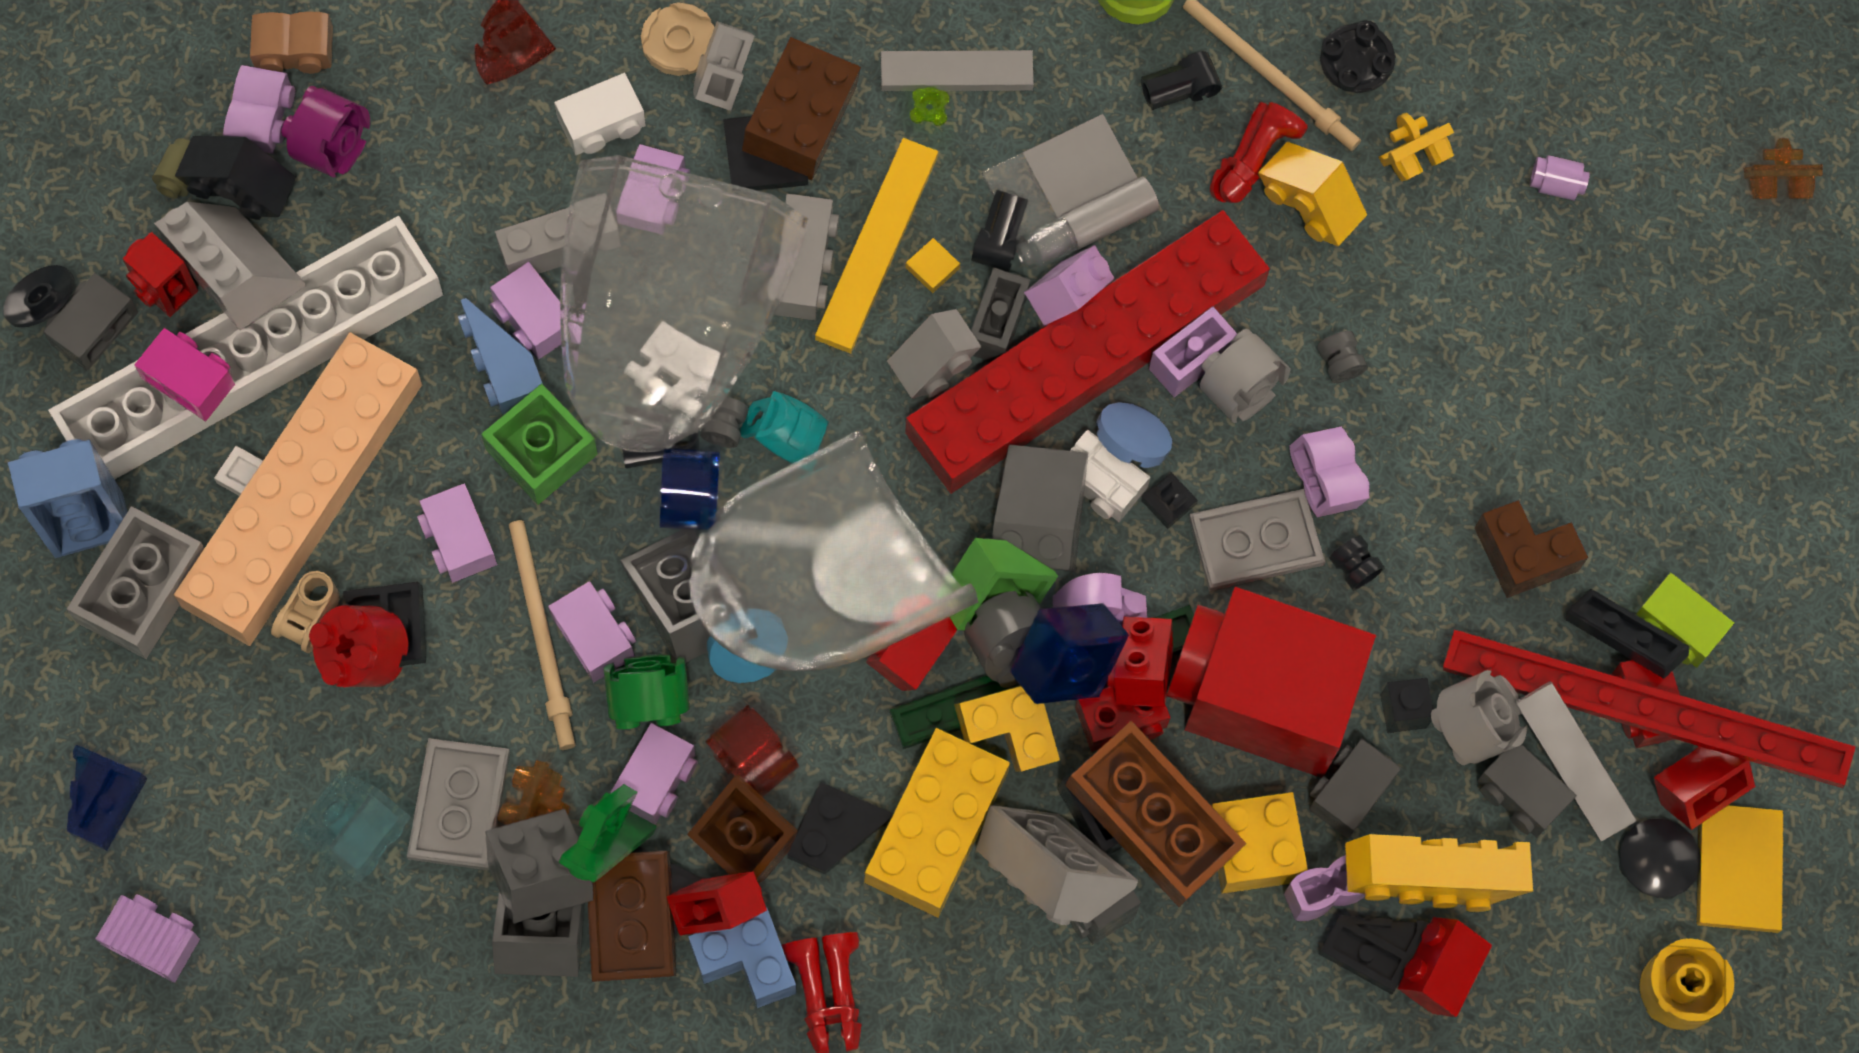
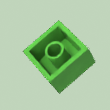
M542 383L481 434L486 451L537 505L598 455L595 438Z

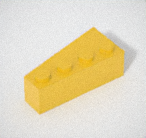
M1369 834L1345 843L1348 892L1365 894L1366 900L1380 901L1387 900L1390 897H1398L1400 904H1420L1424 901H1432L1435 908H1452L1459 904L1466 905V911L1484 912L1491 910V904L1533 892L1530 842H1515L1511 846L1497 849V841L1480 840L1478 843L1458 845L1457 839L1454 838L1431 839L1421 842V837Z

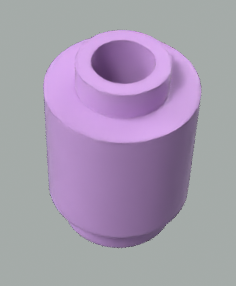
M1547 155L1546 159L1537 157L1531 175L1530 187L1538 188V193L1575 201L1577 194H1585L1589 172L1584 171V163Z

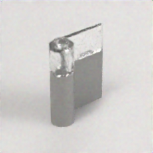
M1103 114L982 172V176L993 197L996 190H1000L1029 200L1017 236L1019 245L1016 246V250L1022 263L1026 267L1031 265L1035 270L1159 211V202L1152 186L1143 176L1137 178Z

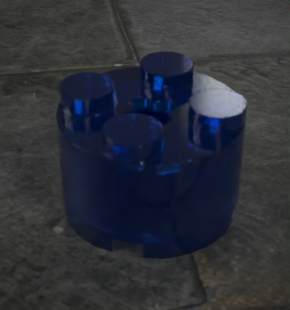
M664 448L660 528L716 529L720 452Z

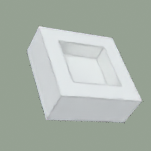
M235 446L214 479L217 484L240 496L263 460Z

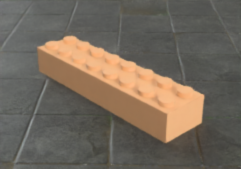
M349 332L174 593L175 598L184 610L244 644L251 646L421 388L422 383L418 370Z

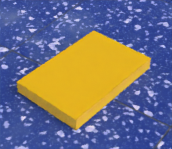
M1728 805L1701 823L1698 828L1700 870L1697 885V925L1779 933L1782 931L1783 810Z

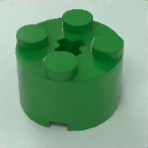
M670 655L638 656L624 659L625 667L619 669L614 668V662L604 666L608 716L610 719L615 720L617 729H632L639 727L640 722L656 720V724L659 726L675 725L681 722L680 714L690 709L686 665L683 657L678 656L677 662L671 663Z

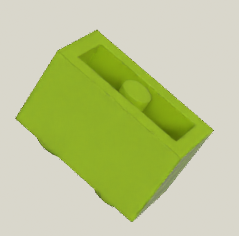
M1671 572L1636 614L1690 646L1689 656L1682 663L1687 665L1691 663L1696 668L1705 660L1734 624L1731 619Z

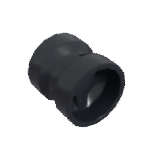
M1361 535L1344 543L1329 557L1336 569H1342L1346 573V582L1353 591L1372 581L1385 569L1378 557H1371L1368 552V544Z

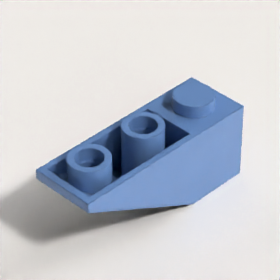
M467 298L462 299L461 303L464 314L458 316L465 338L471 336L474 338L477 348L470 351L477 371L485 370L489 383L483 384L490 406L498 405L503 416L542 383L532 354Z

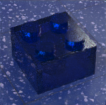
M1104 603L1039 609L1010 672L1035 704L1099 697L1129 634Z

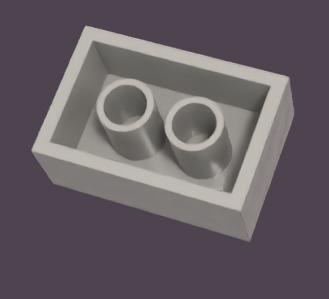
M131 506L67 607V611L76 623L147 659L180 606L174 593L204 550V546L200 541Z

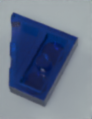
M76 745L73 749V758L76 760L75 781H71L70 784L72 807L68 812L67 832L76 838L107 851L147 778L138 771Z

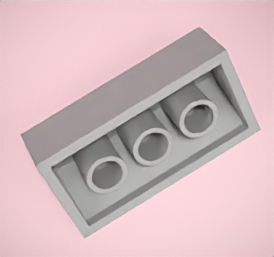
M185 202L178 208L169 211L166 216L154 223L168 247L185 262L191 276L239 330H242L306 286L300 276L236 207Z
M990 805L976 851L989 862L988 866L1001 872L1007 878L1009 885L1020 889L1027 896L1026 900L1039 906L1046 913L1048 920L1060 925H1069L1071 921L1088 923L1136 888L1138 880L1061 815Z

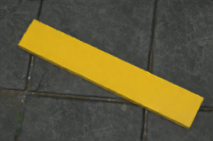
M905 138L902 139L815 334L816 341L847 353H852L938 158L937 150Z

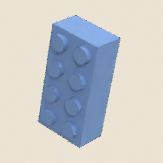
M81 439L69 440L62 443L59 448L46 452H26L20 455L18 460L8 462L19 509L54 558L108 544L127 514L123 492L90 439L86 441Z

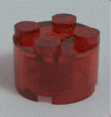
M748 704L710 734V738L705 741L708 748L713 752L715 760L728 775L730 773L733 776L740 775L762 797L767 795L800 767L789 750L786 753L782 750L784 747L780 742L779 736Z

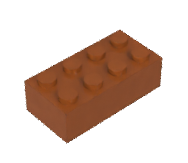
M1132 721L1079 767L1065 784L1178 907L1187 901L1247 844Z

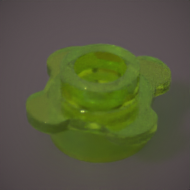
M932 87L916 89L912 94V99L915 103L914 109L910 111V119L917 124L923 121L933 122L936 126L945 124L947 121L945 105L950 101L948 93ZM928 104L933 106L931 110L926 108Z

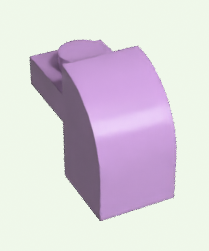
M1093 573L1079 576L1066 583L1053 595L1054 629L1086 641L1104 625L1122 631L1124 616L1147 618L1146 596L1122 588L1121 576L1114 574Z

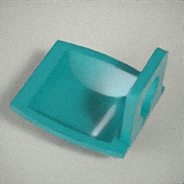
M773 391L771 397L751 403L740 433L743 438L754 437L764 447L785 461L805 469H811L829 421L807 404L786 394ZM761 410L763 412L761 419H758L752 426L755 416Z

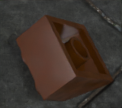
M737 774L687 835L729 875L754 871L759 884L770 875L790 851L798 830Z

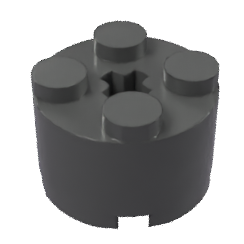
M1009 591L987 600L975 611L977 619L973 622L972 626L967 622L964 630L966 641L988 677L997 681L1003 688L1016 685L1022 678L1033 674L1037 670L1048 669L1058 658L1055 652L1058 646L1057 632L1035 597L1027 592V597L1018 596L1016 591Z

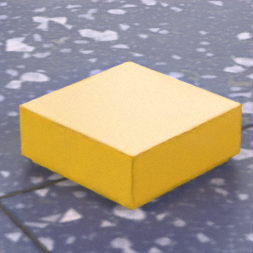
M932 238L906 262L905 268L929 291L934 293L960 269L961 263Z

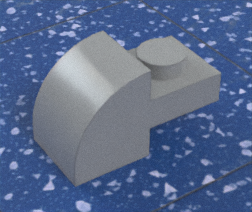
M718 21L716 22L706 53L701 55L693 87L695 99L730 111L732 110L744 77L742 70L755 37L753 33Z

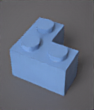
M768 908L767 911L732 929L696 933L688 936L690 947L704 984L743 970L757 1008L796 994V984Z

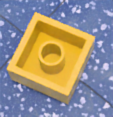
M1293 792L1213 803L1211 805L1247 843L1218 871L1222 894L1290 884L1296 876L1308 870Z

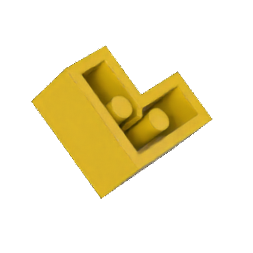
M1287 141L1258 172L1265 186L1264 192L1266 196L1277 205L1285 204L1297 209L1305 222V231L1318 242L1325 241L1339 247L1367 216L1344 163L1340 160Z
M1038 681L954 704L964 741L973 743L1004 734L1015 772H1022L1060 761Z

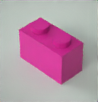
M163 328L134 366L142 380L206 422L235 386L229 373L231 367L216 354L211 353L209 356H206L197 350L199 347L197 343L186 334L179 332L177 335H174Z

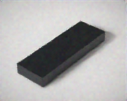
M1590 589L1566 611V621L1663 679L1689 656L1690 646L1593 589Z

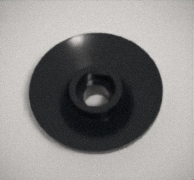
M51 265L40 268L24 277L10 291L5 300L3 314L6 320L15 327L24 328L37 325L52 317L65 305L73 292L74 277L72 273L63 266Z

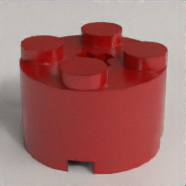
M342 605L328 611L319 623L314 624L309 633V639L313 645L314 660L323 681L328 685L338 687H381L391 683L400 674L403 668L399 667L402 655H407L408 637L402 621L394 613H390L378 606Z

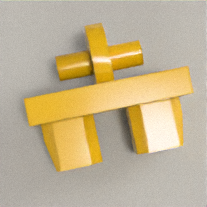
M1403 113L1396 120L1398 129L1390 132L1389 135L1394 143L1401 139H1404L1406 143L1379 156V159L1384 167L1392 166L1401 182L1406 181L1423 172L1415 155L1416 152L1424 149L1432 166L1454 156L1451 144L1447 138L1454 131L1450 123H1447L1420 135L1419 130L1428 126L1425 117L1421 116L1414 120L1408 113Z

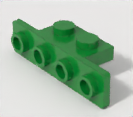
M623 784L611 794L606 792L597 805L590 804L584 811L579 821V826L583 830L577 843L565 851L559 860V863L568 868L574 877L596 882L654 834L657 828L655 824L629 811L638 793L637 791Z

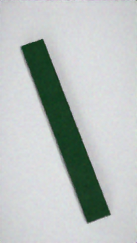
M1190 605L1154 617L1172 619L1173 655L1182 651L1193 620L1194 613ZM1116 630L1056 651L1058 658L1051 667L1045 670H1037L1033 674L1022 678L1012 687L1003 688L997 681L990 679L987 675L890 709L889 713L903 749L929 741L936 728L948 734L960 730L961 727L954 704L1037 681L1042 698L1046 700L1108 678L1109 664L1117 662V657H1113L1114 633H1121V631Z

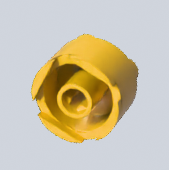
M1681 939L1666 946L1650 959L1641 974L1640 994L1647 1013L1652 1019L1672 1029L1691 1030L1706 1024L1723 1011L1734 992V974L1728 961L1723 959L1714 946L1699 939ZM1685 978L1686 985L1692 986L1693 990L1687 991L1686 986L1682 985L1680 980Z

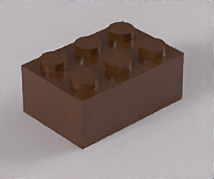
M790 37L745 129L742 151L806 175L812 181L855 92L861 67Z

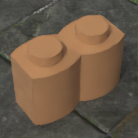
M270 12L252 15L250 58L254 67L283 72V69L295 68L308 74L318 73L321 69L331 68L333 25L329 14L322 12H299L290 15Z

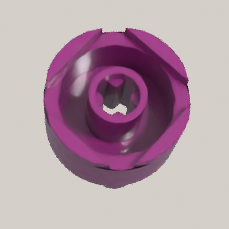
M310 86L305 91L302 102L294 116L290 115L284 121L281 135L287 138V151L293 160L330 177H336L335 173L337 172L342 175L347 173L363 151L366 141L361 139L363 127L370 128V115L368 110L362 105L324 88Z

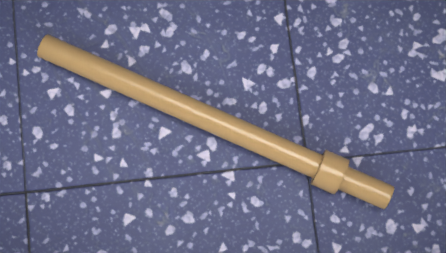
M1187 0L1183 9L1313 118L1316 121L1314 125L1325 135L1330 133L1350 151H1353L1360 144L1361 139L1340 122L1341 117L1332 109L1323 108L1197 0Z
M522 520L511 522L509 529L549 700L545 703L548 719L554 722L560 750H568L576 746L569 719L573 715L569 698L564 697L525 523Z

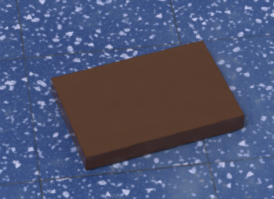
M670 851L630 853L596 882H592L593 901L588 902L592 982L676 976L674 922L666 896L672 894Z

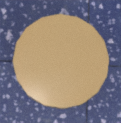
M673 3L670 4V7L663 8L662 10L659 8L651 13L643 25L641 43L644 55L653 67L663 73L677 76L695 73L701 55L706 53L714 25L711 23L707 13L694 5Z

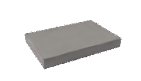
M1304 489L1189 515L1191 529L1209 591L1320 567L1325 564Z
M428 738L407 852L408 860L482 870L490 869L487 861L485 831L497 828L510 756L509 749Z

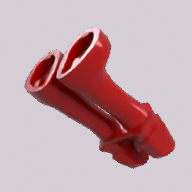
M1260 102L1251 114L1250 121L1233 157L1223 158L1220 169L1215 171L1210 184L1211 196L1219 202H1241L1252 190V185L1260 178L1258 172L1274 142L1283 137L1291 139L1302 138L1308 130L1307 124L1295 113L1273 102L1267 105Z
M858 932L838 933L821 937L834 1000V1006L828 1008L826 1006L821 977L818 939L807 938L782 944L786 960L797 966L801 976L807 1012L804 1020L809 1028L806 1034L815 1052L829 1053V1034L826 1032L825 1025L836 1023L842 1024V1029L840 1030L845 1042L846 1052L858 1049L862 1024L858 1022L859 1009L855 1007L849 971L850 955L859 948Z

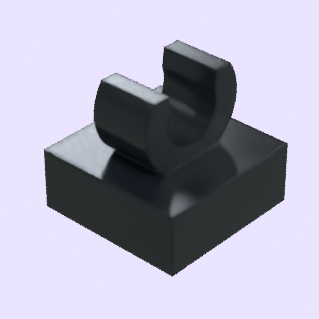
M1172 472L1145 493L1141 499L1167 529L1196 506L1198 502Z

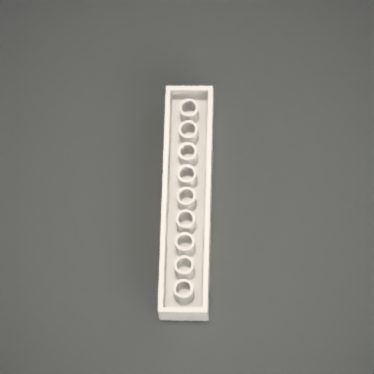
M397 216L296 272L306 286L242 330H239L228 316L222 313L186 333L199 346L197 350L206 356L214 353L231 367L229 373L235 383V386L206 422L142 380L134 366L137 361L52 407L48 411L66 441L74 439L86 441L90 439L113 478L117 479L334 356L349 332L364 340L443 296L438 276L401 218Z

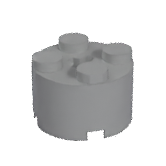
M1244 329L1234 337L1231 346L1222 354L1214 352L1204 361L1201 368L1205 371V374L1201 380L1200 389L1233 423H1237V417L1242 421L1248 420L1271 402L1276 396L1271 389L1278 381L1284 386L1290 375V367L1257 334H1253L1249 329Z
M1486 670L1443 689L1438 697L1437 708L1431 712L1434 727L1438 731L1443 732L1448 744L1452 748L1456 761L1461 765L1476 764L1516 748L1524 742L1526 737V725L1520 727L1518 715H1521L1522 712L1516 704V701L1520 699L1518 694L1506 678L1501 675L1491 676L1490 673L1492 671Z

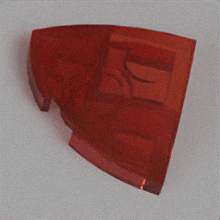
M496 0L481 23V27L485 30L483 34L484 45L481 47L478 43L475 44V62L481 78L488 85L528 69L555 51L556 47L518 0Z

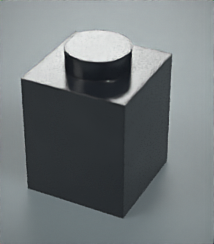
M1428 678L1387 682L1380 694L1387 733L1426 729L1432 721L1431 712L1433 710Z

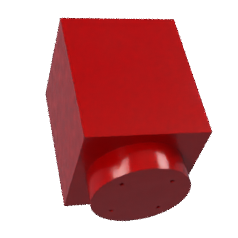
M1234 587L1225 613L1199 604L1197 605L1167 692V697L1192 705L1185 731L1322 778L1340 749L1376 635Z

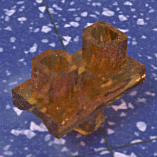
M1779 138L1775 149L1763 150V160H1775V165H1752V167H1745L1744 179H1751L1753 199H1776L1777 179H1789V199L1813 198L1815 178L1823 176V164L1790 165L1791 160L1803 159V149H1791L1788 138Z
M536 760L533 767L517 766L512 778V787L517 791L524 792L520 804L510 802L503 804L498 815V821L505 826L565 809L567 815H569L571 807L561 801L565 792V788L559 786L563 776L550 769L549 764L543 761Z

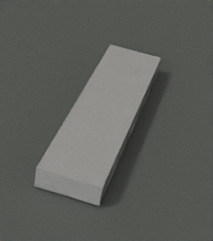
M1033 50L881 51V91L1033 90L1034 86Z
M1549 681L1516 701L1517 706L1567 787L1577 795L1575 800L1599 839L1603 841L1636 822L1635 816L1553 683Z

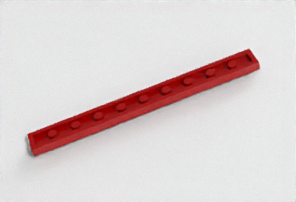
M1455 629L1443 665V671L1466 678L1486 670L1492 671L1490 673L1491 676H1503L1517 693L1524 695L1551 681L1568 708L1839 788H1844L1856 748L1853 745Z

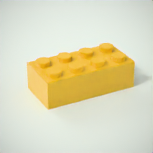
M936 728L865 871L864 883L939 918L985 823L989 807L994 804L1008 775L1010 762Z

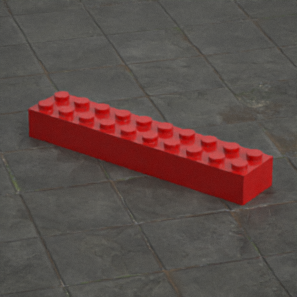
M1222 210L1103 288L1080 309L1051 322L906 417L905 434L950 494H952L1005 459L1009 445H1026L1151 362L1153 352L1211 307H1214L1222 315L1264 287L1270 268L1225 211Z

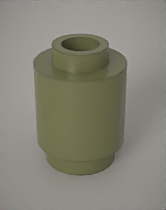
M178 138L174 144H170L152 176V180L157 185L156 189L166 197L176 199L178 196L185 197L189 194L187 185L175 177L189 145V140Z

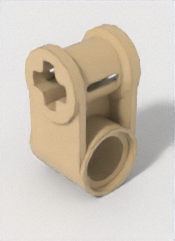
M311 571L303 575L288 602L278 613L273 623L271 634L276 638L283 636L301 645V650L306 653L312 652L313 645L309 639L312 626L319 623L328 611L337 607L340 600L339 592L331 578L320 571ZM318 586L328 587V592L323 599L319 601L309 599L310 593L314 588Z

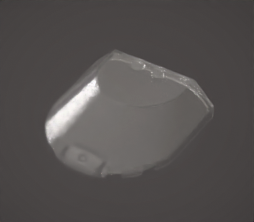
M859 430L756 482L735 495L715 513L717 521L708 533L701 532L691 556L693 567L691 579H689L690 595L696 614L703 627L714 640L732 654L754 664L778 670L815 671L853 663L978 603L976 590L972 584L969 583L962 587L955 580L900 505L880 473L867 447L865 438Z

